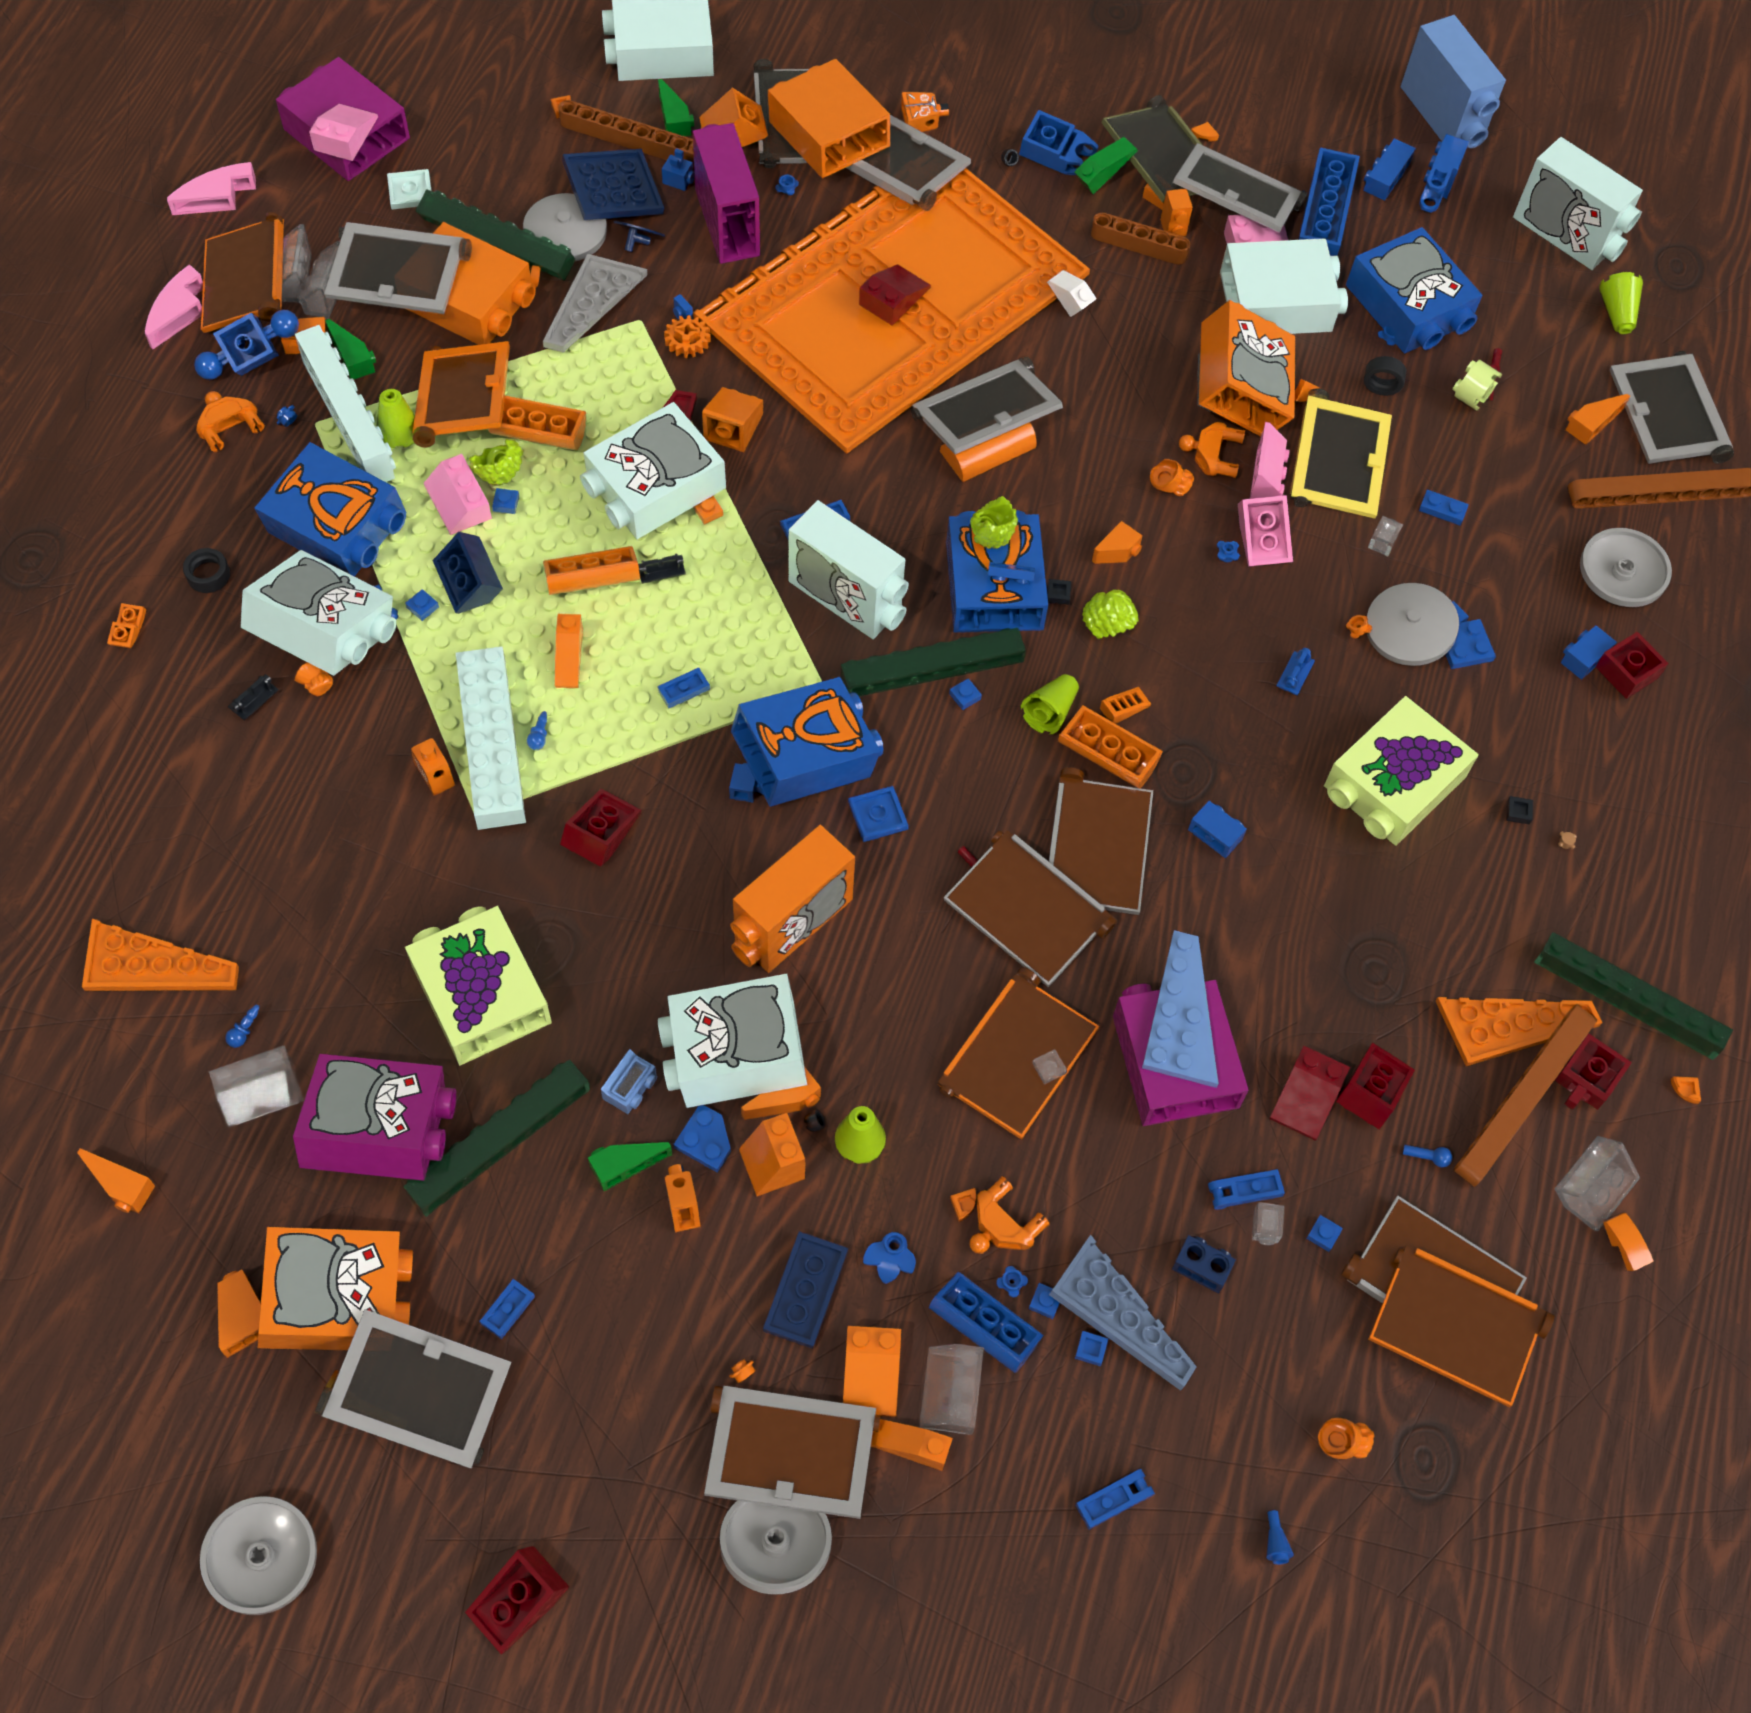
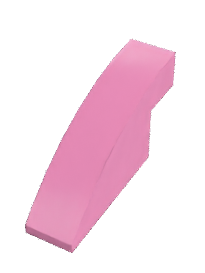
M240 163L222 167L198 176L182 185L167 197L172 215L236 210L235 191L256 189V177L252 163Z
M188 265L168 282L151 308L145 327V335L152 349L201 317L202 306L200 300L195 295L203 290V281L200 273L191 265Z

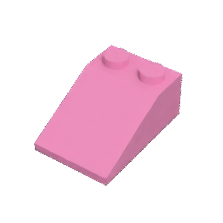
M342 104L336 105L319 116L309 131L314 150L353 161L376 122L378 115Z
M1229 215L1224 230L1227 243L1288 240L1284 225L1281 231L1277 232L1243 215Z
M1287 495L1240 501L1238 503L1239 524L1248 567L1293 562Z

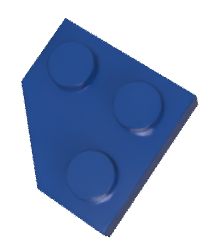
M1481 619L1459 623L1456 641L1445 654L1451 669L1492 662L1496 657Z
M705 1105L697 1107L673 1144L676 1150L717 1173L731 1152L722 1115Z

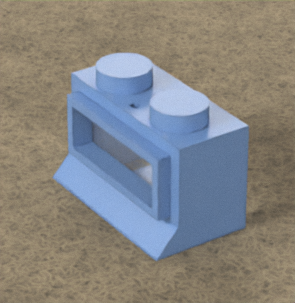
M629 1049L601 1088L603 1100L629 1114L632 1108L636 1109L643 1099L642 1094L646 1088L650 1089L657 1079L655 1066L640 1058Z

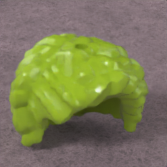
M506 439V445L486 448L483 450L482 455H473L469 458L470 468L483 481L491 485L508 484L515 477L516 472L520 470V465L522 464L520 457L523 455V451L515 440Z
M1003 496L997 500L990 501L985 507L975 512L970 519L971 528L975 535L974 541L988 549L991 547L998 549L1008 544L1015 533V527L1018 522L1016 509H1012L1010 501L1006 500Z
M1121 590L1097 593L1083 608V621L1097 639H1101L1103 636L1107 638L1109 634L1114 637L1116 633H1124L1126 629L1134 628V625L1139 621L1134 603Z

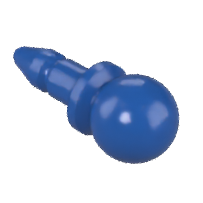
M546 711L540 714L536 726L531 728V733L527 737V745L533 750L542 749L546 743Z
M255 1005L248 1010L247 1015L241 1020V1024L235 1022V1028L230 1029L226 1033L225 1039L230 1047L238 1048L245 1043L246 1035L251 1032L248 1028L253 1023V1019L257 1017L259 1005Z

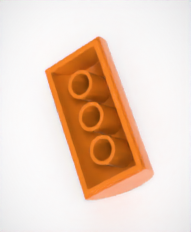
M504 396L501 427L491 428L489 432L494 435L578 450L584 437L586 411Z
M1016 410L1009 415L1012 417L1021 413V411ZM996 420L992 421L980 428H977L965 435L958 437V439L966 437L972 433H975L998 422ZM1029 422L960 453L954 454L946 444L940 447V452L960 480L965 482L1035 449L1037 442L1034 429Z
M633 546L543 561L549 595L640 580L638 561Z
M1082 705L1058 738L1059 743L1138 789L1146 783L1163 752Z

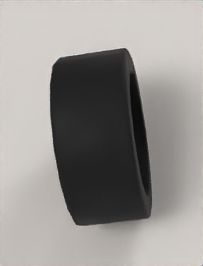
M1376 357L1366 365L1364 384L1368 390L1375 394L1384 396L1394 395L1404 387L1407 369L1400 360L1394 357ZM1385 372L1394 375L1396 378L1386 380L1374 374Z
M201 548L193 551L186 557L183 563V572L190 587L198 592L211 593L220 590L227 584L230 578L228 563L224 555L216 549ZM212 562L220 566L219 571L209 578L201 579L193 575L195 569L204 563Z

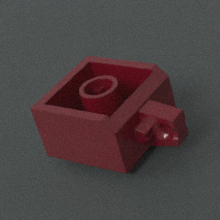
M1588 1033L1554 1080L1571 1092L1564 1105L1573 1110L1580 1100H1583L1598 1110L1611 1095L1632 1062Z

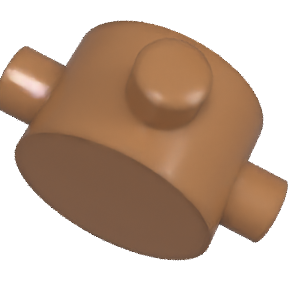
M1562 831L1559 834L1561 836L1558 843L1559 847L1571 848L1573 850L1577 836L1571 832L1564 833Z

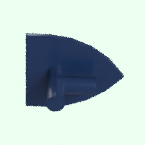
M614 221L616 224L629 227L624 250L633 252L635 242L649 245L651 241L650 237L637 234V230L665 237L664 234L629 223Z

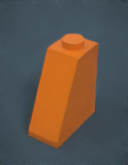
M242 1269L228 1273L218 1283L219 1348L227 1358L258 1340L261 1300Z

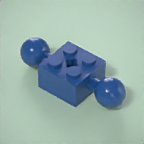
M279 310L273 314L270 325L266 327L262 326L258 317L253 313L240 318L213 333L222 351L217 354L209 351L200 353L194 362L195 371L203 379L213 380L221 375L223 365L229 362L234 372L240 376L279 356L270 339L276 336L281 338L294 336L299 329L297 316L289 310ZM245 341H249V347L243 348L245 346Z

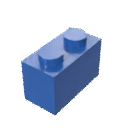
M1596 625L1590 631L1584 630L1577 638L1578 642L1576 644L1571 642L1563 651L1565 656L1561 664L1581 680L1595 668L1603 653L1617 643Z
M1208 801L1192 818L1188 830L1226 858L1243 840L1247 828L1239 820L1233 819L1225 813L1222 807Z

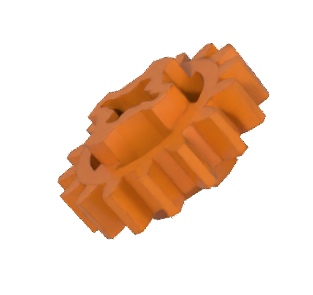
M690 315L687 316V319L679 316V321L672 319V325L667 324V330L664 331L665 345L669 346V351H676V356L682 353L684 358H687L688 354L696 357V352L703 354V348L708 349V343L711 342L710 328L706 327L705 321L699 323V317L692 320Z

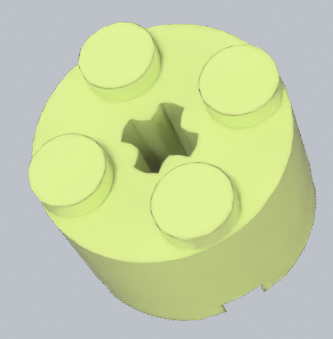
M1472 360L1465 370L1467 372L1463 380L1459 379L1452 390L1455 391L1454 396L1474 410H1478L1480 407L1477 404L1480 401L1484 403L1498 384L1494 380L1496 377L1501 378L1502 374L1481 360L1477 362Z

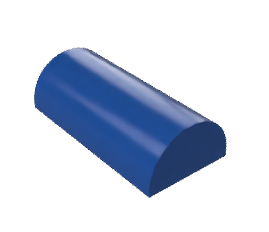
M957 1272L935 1295L929 1305V1309L1014 1373L1022 1367L1044 1336L960 1272Z

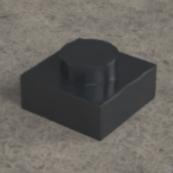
M1049 579L1048 603L1069 605L1071 581Z
M1509 796L1507 800L1506 821L1530 825L1533 818V800Z

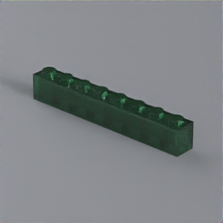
M426 189L416 209L417 214L425 221L437 226L445 222L528 262L531 267L532 265L540 266V271L563 281L566 280L575 261V257L572 255L569 247L563 244L557 246L553 244L552 240L544 236L541 238L536 237L532 231L526 228L520 230L510 221L505 223L499 221L497 216L491 213L483 214L480 209L473 205L467 207L459 199L452 198L451 200L446 198V195L438 190L432 192Z
M1005 628L998 632L982 633L969 638L961 637L955 641L938 642L926 647L918 646L911 650L894 651L882 656L874 655L858 661L850 660L841 664L840 676L849 693L855 692L858 696H864L1023 663L1026 649L1019 629Z
M1554 932L1545 941L1534 961L1539 966L1712 1060L1724 1050L1733 1032V1029Z
M570 1059L565 1063H559L552 1069L550 1075L535 1081L529 1091L525 1094L517 1095L504 1110L496 1111L483 1126L475 1127L470 1132V1136L465 1140L454 1143L449 1148V1152L442 1157L441 1161L432 1160L428 1165L424 1180L408 1179L406 1185L403 1186L407 1195L423 1215L427 1217L589 1092L588 1080Z

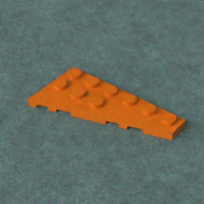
M92 919L82 988L84 991L236 990L239 966L237 963L212 955L206 956L186 947L180 948L170 942L137 932L125 931L121 927L109 926Z
M1437 997L1435 1000L1465 1066L1546 1043L1566 1014L1576 1004L1597 1019L1593 1028L1599 1027L1603 1023L1592 1001L1562 1000L1561 1002H1546V1000L1524 1001V999L1485 998L1484 1000L1459 998L1458 1000L1447 999V997Z

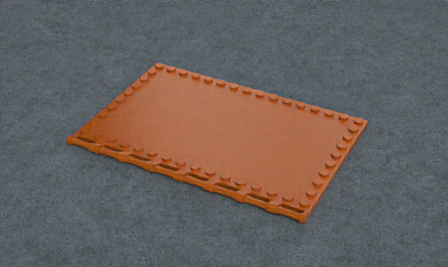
M930 148V152L914 163L910 162L901 168V172L893 177L899 181L904 180V184L918 191L955 160ZM966 168L933 195H931L932 191H930L919 202L915 200L914 205L909 204L879 186H875L869 194L856 203H850L841 210L840 214L827 223L820 224L811 230V234L795 245H789L763 267L759 266L750 272V276L740 283L721 292L718 298L700 310H695L693 312V320L699 317V323L705 321L706 327L710 328L712 335L846 454L1056 300L1057 296L1047 283L1054 276L1064 270L1083 280L1090 273V268ZM898 264L929 283L931 288L892 326L859 305V290L873 274Z

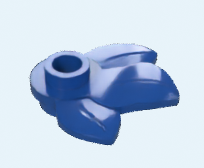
M897 1232L887 1234L882 1242L872 1243L867 1248L863 1257L865 1265L877 1266L878 1275L885 1284L895 1280L900 1271L912 1274L916 1264L914 1254L907 1249L906 1238ZM895 1242L899 1245V1248L892 1250L889 1245Z

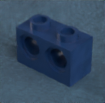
M1188 1235L1172 1270L1219 1294L1236 1259L1232 1258L1231 1254L1226 1250L1215 1249L1207 1245L1208 1243L1204 1239ZM1187 1252H1195L1199 1260H1191L1187 1256ZM1211 1264H1218L1223 1272H1214Z

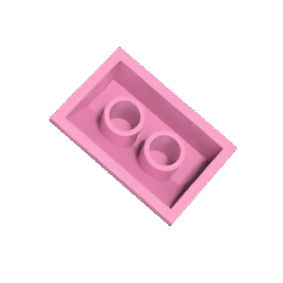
M1265 422L1257 448L1250 499L1282 496L1284 491V484H1281V480L1285 479L1287 467L1283 466L1284 462L1287 463L1289 457V450L1286 449L1287 440L1268 422Z
M462 454L441 461L424 482V486L450 535L492 519L489 502Z

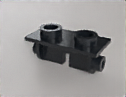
M675 553L673 556L664 557L659 560L654 559L645 562L642 560L638 564L641 583L644 584L686 575L683 556Z
M260 675L254 684L238 698L232 700L228 708L245 721L277 693L279 689L270 683L272 680L268 675Z

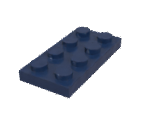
M799 1231L763 1327V1332L813 1349L847 1256L848 1248Z

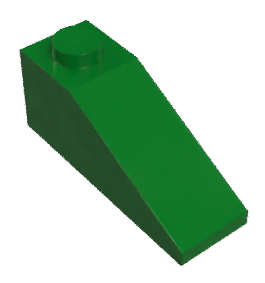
M658 79L659 98L666 131L684 137L691 136V127H694L693 114L689 115L688 106L663 79Z
M1122 137L1090 156L1074 172L1079 181L1094 195L1138 150L1125 137Z
M325 320L329 336L340 355L342 363H345L349 378L355 380L375 373L373 363H376V358L373 351H368L364 342L332 320Z
M669 1142L610 1145L606 1148L600 1147L594 1150L591 1156L588 1157V1162L603 1191H606L671 1156L672 1150Z

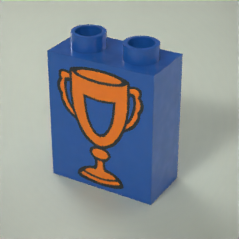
M309 442L254 508L269 534L352 576H355L362 567L368 568L374 563L378 556L379 546L389 533L396 534L400 531L405 523L407 513L394 486Z
M1016 510L1018 522L1015 527V533L1008 544L998 549H993L992 547L988 549L974 541L975 535L971 528L970 519L975 511H966L958 516H949L946 547L953 632L1044 630L1048 598L1039 514L1026 515L1023 511ZM989 562L1035 568L1034 581L1022 584L1015 582V579L1006 578L1004 581L992 579V576L988 575Z
M840 677L741 703L738 705L731 728V733L769 807L870 778L878 757L883 754V742L880 734L875 729L869 730L862 718L863 706L859 696L855 692L849 693Z

